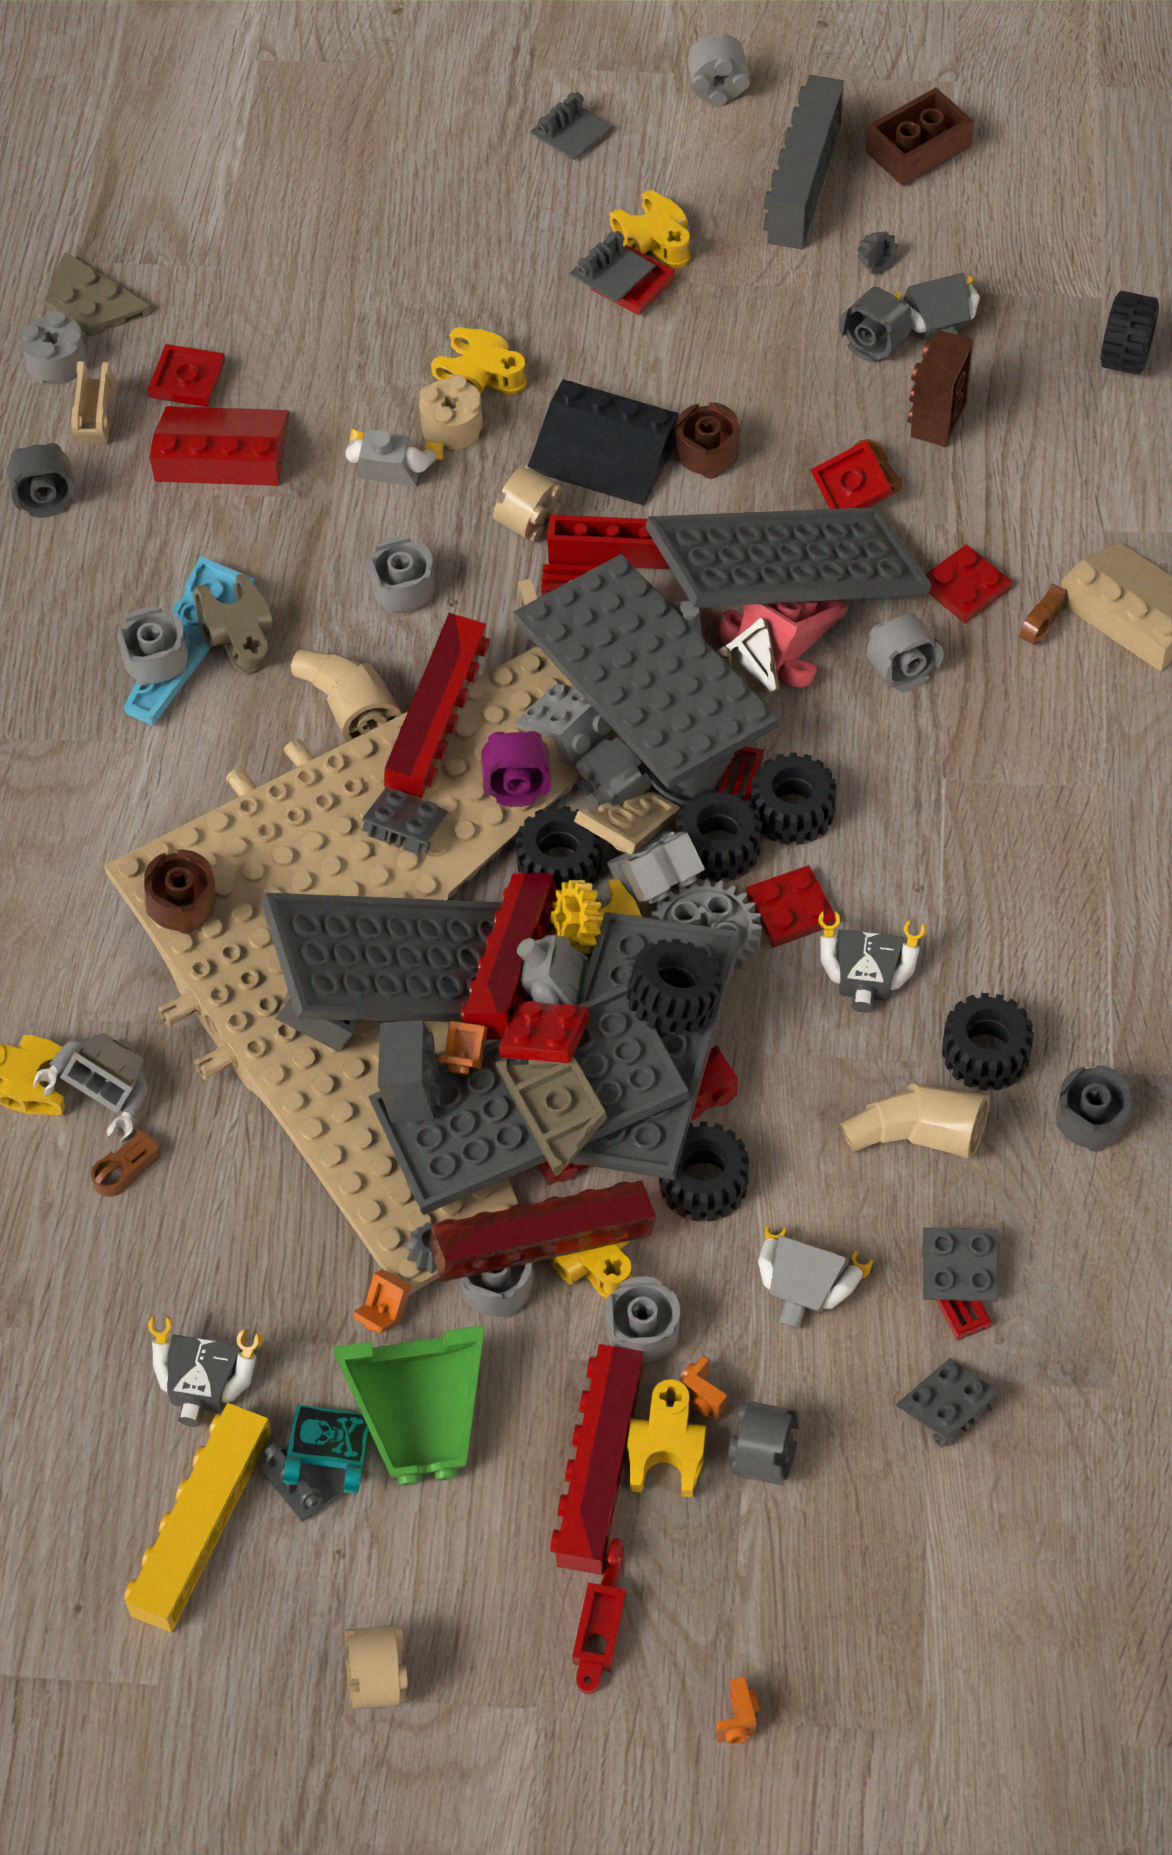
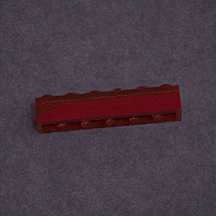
M642 1180L631 1183L619 1182L608 1188L598 1190L586 1189L578 1194L566 1197L553 1196L545 1199L543 1202L529 1205L516 1204L509 1209L496 1212L484 1211L477 1213L473 1217L459 1220H443L436 1225H432L429 1247L441 1281L445 1282L649 1237L653 1231L656 1214Z

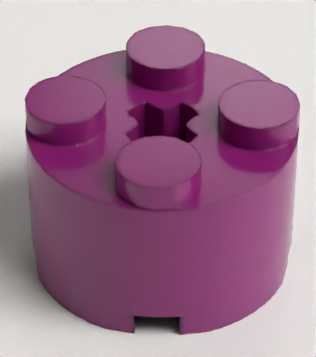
M536 731L526 733L494 732L488 737V742L481 751L483 790L488 798L490 794L496 798V803L502 806L522 807L535 803V797L543 793V797L548 794L551 788L548 747L542 740L540 733Z

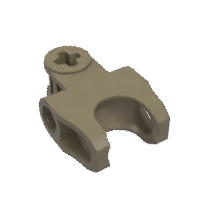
M245 573L236 575V581L233 583L237 602L234 604H224L216 600L209 587L205 584L196 586L193 598L198 616V626L207 645L213 647L223 644L232 666L238 672L243 674L257 672L262 666L263 658L268 649V643L263 632L270 631L273 626L272 616L263 595Z

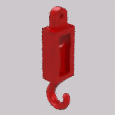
M614 1538L611 1541L606 1570L601 1584L588 1582L572 1654L573 1664L579 1665L576 1684L578 1690L584 1694L595 1693L600 1686L603 1670L611 1672L627 1599L626 1589L617 1588L624 1556V1543L620 1538ZM599 1635L606 1640L607 1645L603 1654L586 1652L585 1643L590 1636ZM590 1679L591 1682L585 1683V1680Z

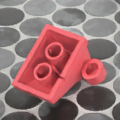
M841 600L741 605L744 607L743 614L731 609L724 612L718 627V636L727 646L761 617L765 618L769 626L777 675L788 686L806 687L813 682L817 667L809 662L797 659L840 618L845 616L848 605Z

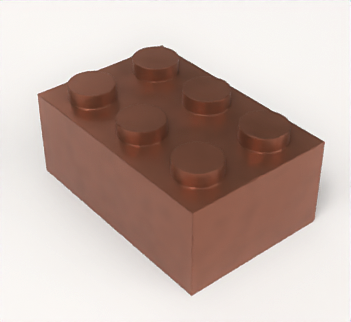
M935 87L867 125L865 152L903 186L970 148L974 120Z
M939 329L932 341L927 340L923 349V360L921 363L917 362L911 375V381L915 382L909 398V402L913 403L908 416V423L912 424L911 437L946 448L967 405L974 340Z

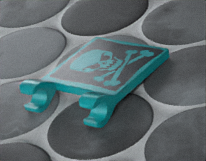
M297 1404L284 1465L283 1483L298 1485L301 1463L346 1469L343 1491L358 1493L369 1432L362 1413Z

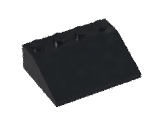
M563 379L550 402L528 467L544 476L644 506L677 443L676 429L679 413Z

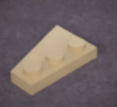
M651 791L625 800L621 807L605 803L600 805L597 811L590 812L587 808L579 810L574 822L610 842L617 850L632 855L677 818L681 807Z

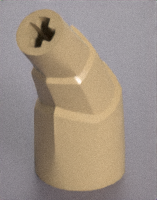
M305 649L298 650L294 655L291 664L292 675L295 678L313 683L315 687L328 695L327 702L346 742L402 715L395 698L370 663L361 664L337 654L327 655Z
M911 1083L903 1091L866 1105V1110L840 1123V1128L853 1153L880 1141L888 1143L909 1140L912 1144L937 1149L971 1160L979 1147L985 1129L990 1096L989 1094Z

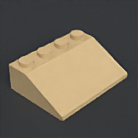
M1119 542L1081 560L1062 578L1061 588L1067 590L1064 607L1160 672L1172 662L1171 575Z

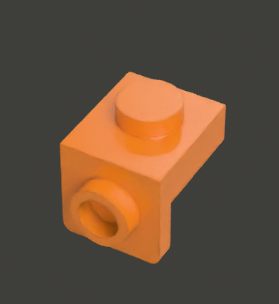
M450 1021L445 1054L439 1055L438 1062L448 1065L447 1071L452 1073L469 1075L470 1068L481 1070L488 1027Z
M384 1269L375 1272L366 1303L354 1310L353 1319L364 1324L366 1329L380 1334L401 1323L412 1285Z
M703 1355L696 1364L691 1362L685 1368L680 1381L689 1391V1403L692 1409L703 1417L711 1416L719 1422L727 1411V1394L705 1381L710 1373V1359Z
M745 1676L729 1680V1695L735 1718L716 1723L715 1735L717 1742L727 1741L728 1744H739L747 1741L750 1735L756 1734V1718L754 1713L760 1712L756 1690L755 1688L748 1689Z

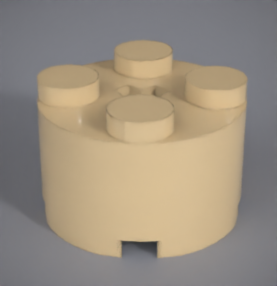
M453 375L449 379L436 381L420 391L421 429L426 441L444 442V446L448 450L456 451L467 448L478 440L479 433L483 430L481 396L476 387L467 382L463 376Z
M521 466L511 475L502 489V492L506 495L503 503L496 502L493 519L535 543L540 538L544 529L542 525L550 518V514L557 515L560 510L561 504L556 501L562 492V486L528 466H525V468Z
M389 1625L346 1629L345 1648H348L349 1652L346 1660V1672L351 1710L398 1706L399 1703L406 1702L407 1671L406 1665L402 1664V1627Z

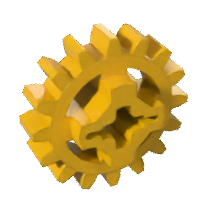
M569 880V882L562 883V890H556L558 900L551 904L555 911H551L550 915L551 923L554 924L551 933L566 936L570 940L572 947L582 954H589L590 946L595 947L597 944L595 935H600L601 933L598 925H601L603 917L598 910L602 904L601 902H596L598 891L592 890V883H585L584 880Z

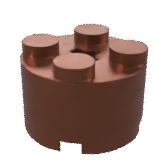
M709 402V406L699 407V403L691 405L680 414L676 429L677 459L685 468L694 473L702 474L705 478L713 479L734 465L739 456L740 438L738 418L734 411L723 404Z
M186 849L177 850V853L168 855L165 852L156 856L147 866L144 874L146 912L158 925L187 934L193 932L196 927L208 920L215 907V878L209 862L202 855Z

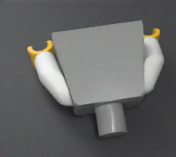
M352 428L349 444L346 449V458L352 463L358 462V478L416 487L419 473L425 471L435 460H443L444 442L425 441V450L421 452L415 447L410 437L406 435L388 433L385 430H365V432H361Z
M766 1225L764 1228L765 1241L760 1252L758 1264L763 1285L770 1290V1295L773 1298L784 1301L778 1320L779 1323L799 1329L805 1309L822 1314L824 1309H833L854 1291L862 1278L867 1277L870 1273L873 1259H870L866 1265L859 1264L857 1260L860 1252L858 1251L853 1253L850 1265L848 1266L849 1260L846 1257L787 1238L785 1227H782V1232L779 1235L771 1234V1225Z

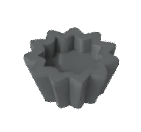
M886 231L865 235L864 240L860 241V247L857 249L859 260L871 274L878 272L882 275L885 268L890 269L892 261L897 258L895 251L899 245L894 243L895 236L889 235Z
M437 1222L433 1225L425 1223L422 1227H418L411 1232V1239L405 1244V1248L410 1251L407 1260L416 1262L417 1270L427 1268L432 1274L437 1268L447 1270L448 1262H445L444 1255L458 1246V1244L451 1237L452 1233L448 1228L440 1227Z

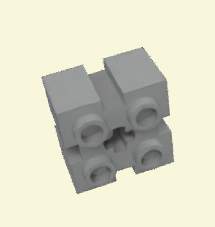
M662 832L649 840L634 854L630 855L625 852L607 862L614 879L618 878L638 903L648 901L649 904L665 898L668 895L666 891L672 885L677 884L678 888L693 883L697 880L695 875L705 870L687 832H677L675 834L674 832Z

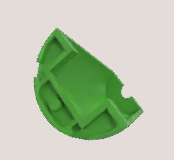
M483 1325L447 1330L441 1338L372 1347L371 1341L334 1346L337 1362L391 1478H397L398 1486L418 1484L421 1482L420 1477L435 1475L436 1480L458 1477L457 1469L466 1466L484 1336Z

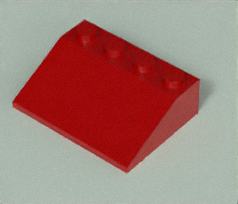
M166 406L154 431L149 457L154 481L279 486L289 410Z

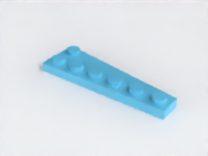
M200 556L184 586L185 592L181 600L176 602L172 610L173 614L180 619L188 650L186 670L182 675L164 682L151 683L149 685L135 683L124 704L125 714L154 726L211 648L204 640L198 626V616L193 598L196 586L205 584L209 587L216 600L224 604H234L237 602L233 583L236 581V575L242 573ZM249 577L256 587L255 579Z

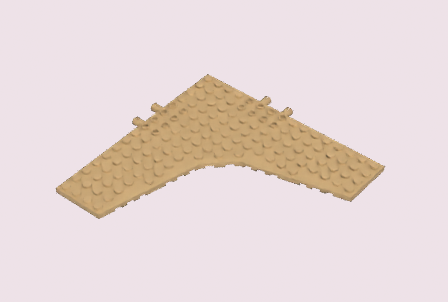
M538 646L477 676L474 683H468L466 688L469 689L467 703L464 709L459 707L456 715H459L458 724L454 734L448 733L445 740L448 741V748L444 760H437L435 765L438 768L433 787L427 786L422 798L406 794L421 801L432 802L439 808L448 811L446 817L428 840L431 844L426 855L423 853L416 855L404 850L405 839L402 846L397 848L398 834L395 835L392 843L389 845L386 843V840L383 842L368 837L367 832L362 831L364 824L362 818L386 788L384 787V769L407 715L406 712L317 758L312 756L300 738L294 739L297 747L290 741L283 751L296 768L259 787H256L244 768H237L239 776L232 770L227 775L226 781L239 797L105 864L106 874L152 939L171 972L177 989L182 995L158 1007L162 1021H165V1025L170 1027L174 1023L195 1013L218 1046L216 1050L194 1060L198 1073L203 1072L201 1077L207 1080L210 1076L229 1066L234 1069L247 1090L254 1092L282 1125L381 1269L412 1285L410 1294L458 1267V1260L448 1262L447 1270L437 1268L433 1274L427 1268L417 1270L416 1262L407 1260L410 1251L405 1248V1244L411 1239L410 1234L412 1231L422 1227L425 1223L433 1225L437 1222L440 1227H446L451 1231V1237L459 1245L480 1228L524 1219L510 1181L507 1178L422 1215L368 1097L380 1091L378 1087L380 1023L400 1021L359 1020L352 1036L337 1052L275 1019L288 988L261 905V899L265 893L449 900L457 893V889L464 882H469L473 879L482 866L489 860L493 861L501 854V850L510 841L514 842L518 838L517 831L520 826H524V820L528 816L534 818L535 812L540 809L543 812L549 811L548 807L558 798H563L567 795L580 775L576 766L564 764L554 739L543 735L542 740L548 747L551 788L547 795L543 797V793L535 797V803L527 806L507 807L496 803V798L490 794L488 798L483 790L481 751L488 742V737L494 732H528L520 730L516 723L526 709L533 706L554 685L562 684L574 687ZM614 729L600 741L602 742L605 738L611 736V741L618 738L625 743ZM181 849L194 851L202 855L209 862L215 878V907L213 913L202 925L187 934L158 925L148 916L145 905L144 874L147 866L156 856L165 852L166 855L177 853V850ZM424 1021L427 1034L432 1033L434 1036L435 1053L444 1055L449 1029L448 1023Z

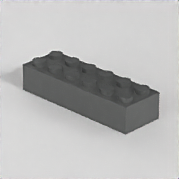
M809 74L806 86L800 87L798 104L800 105L799 107L794 106L791 124H793V127H787L784 141L786 148H781L779 152L778 166L780 167L779 170L774 169L772 173L771 187L773 189L772 191H767L765 195L764 209H768V212L765 215L763 230L768 231V244L803 250L842 125L844 80Z

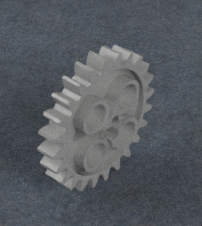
M705 879L701 887H698L694 881L691 883L690 889L685 887L678 888L677 895L667 891L666 901H658L657 911H652V919L740 931L742 940L734 965L740 969H745V959L753 960L754 949H759L760 947L759 937H761L762 926L760 925V913H755V903H747V894L745 892L735 896V885L724 890L723 881L721 880L715 887L710 886L709 879ZM715 911H721V912H724V913L716 914V913H713V912H715ZM681 918H689L690 920L683 921V920H679V919H681Z

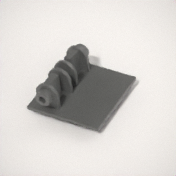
M579 92L570 93L567 99L564 100V103L559 102L556 107L550 110V113L545 117H541L536 127L530 131V134L572 160H575L609 132L613 126L582 107L584 98Z
M620 231L610 232L603 243L599 242L595 248H592L588 256L581 258L578 261V266L570 272V275L617 303L655 268V265L623 246V234Z
M385 788L362 818V821H364L362 831L367 832L368 837L383 842L386 840V843L389 845L392 843L395 835L398 834L397 848L402 846L405 839L404 850L416 855L420 853L426 855L431 844L428 840L446 817L448 811L439 808L432 802L421 801L407 796L400 790Z
M923 1227V1300L997 1302V1229Z
M949 1358L896 1405L934 1431L933 1440L939 1447L943 1448L945 1445L951 1446L954 1443V1440L962 1434L960 1429L967 1432L970 1429L969 1423L975 1425L979 1418L994 1408L993 1403L997 1401L996 1397L1000 1394V1390Z
M274 1443L266 1449L265 1454L268 1457L258 1465V1468L302 1522L344 1492L346 1469L301 1463L298 1485L283 1483L284 1465L289 1443L280 1447L277 1443Z

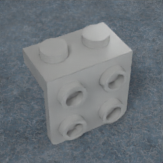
M562 684L550 687L533 706L526 709L516 722L520 730L536 731L543 736L553 738L564 764L573 767L578 759L593 749L613 729L576 688Z

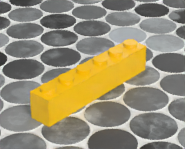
M230 1403L226 1404L222 1414L217 1413L209 1430L211 1435L206 1445L200 1446L194 1456V1469L188 1479L184 1478L181 1481L176 1493L177 1502L172 1512L167 1511L163 1516L159 1526L160 1535L155 1545H150L146 1549L142 1559L143 1568L138 1578L132 1579L125 1591L124 1600L131 1617L171 1633L272 1435L268 1418Z

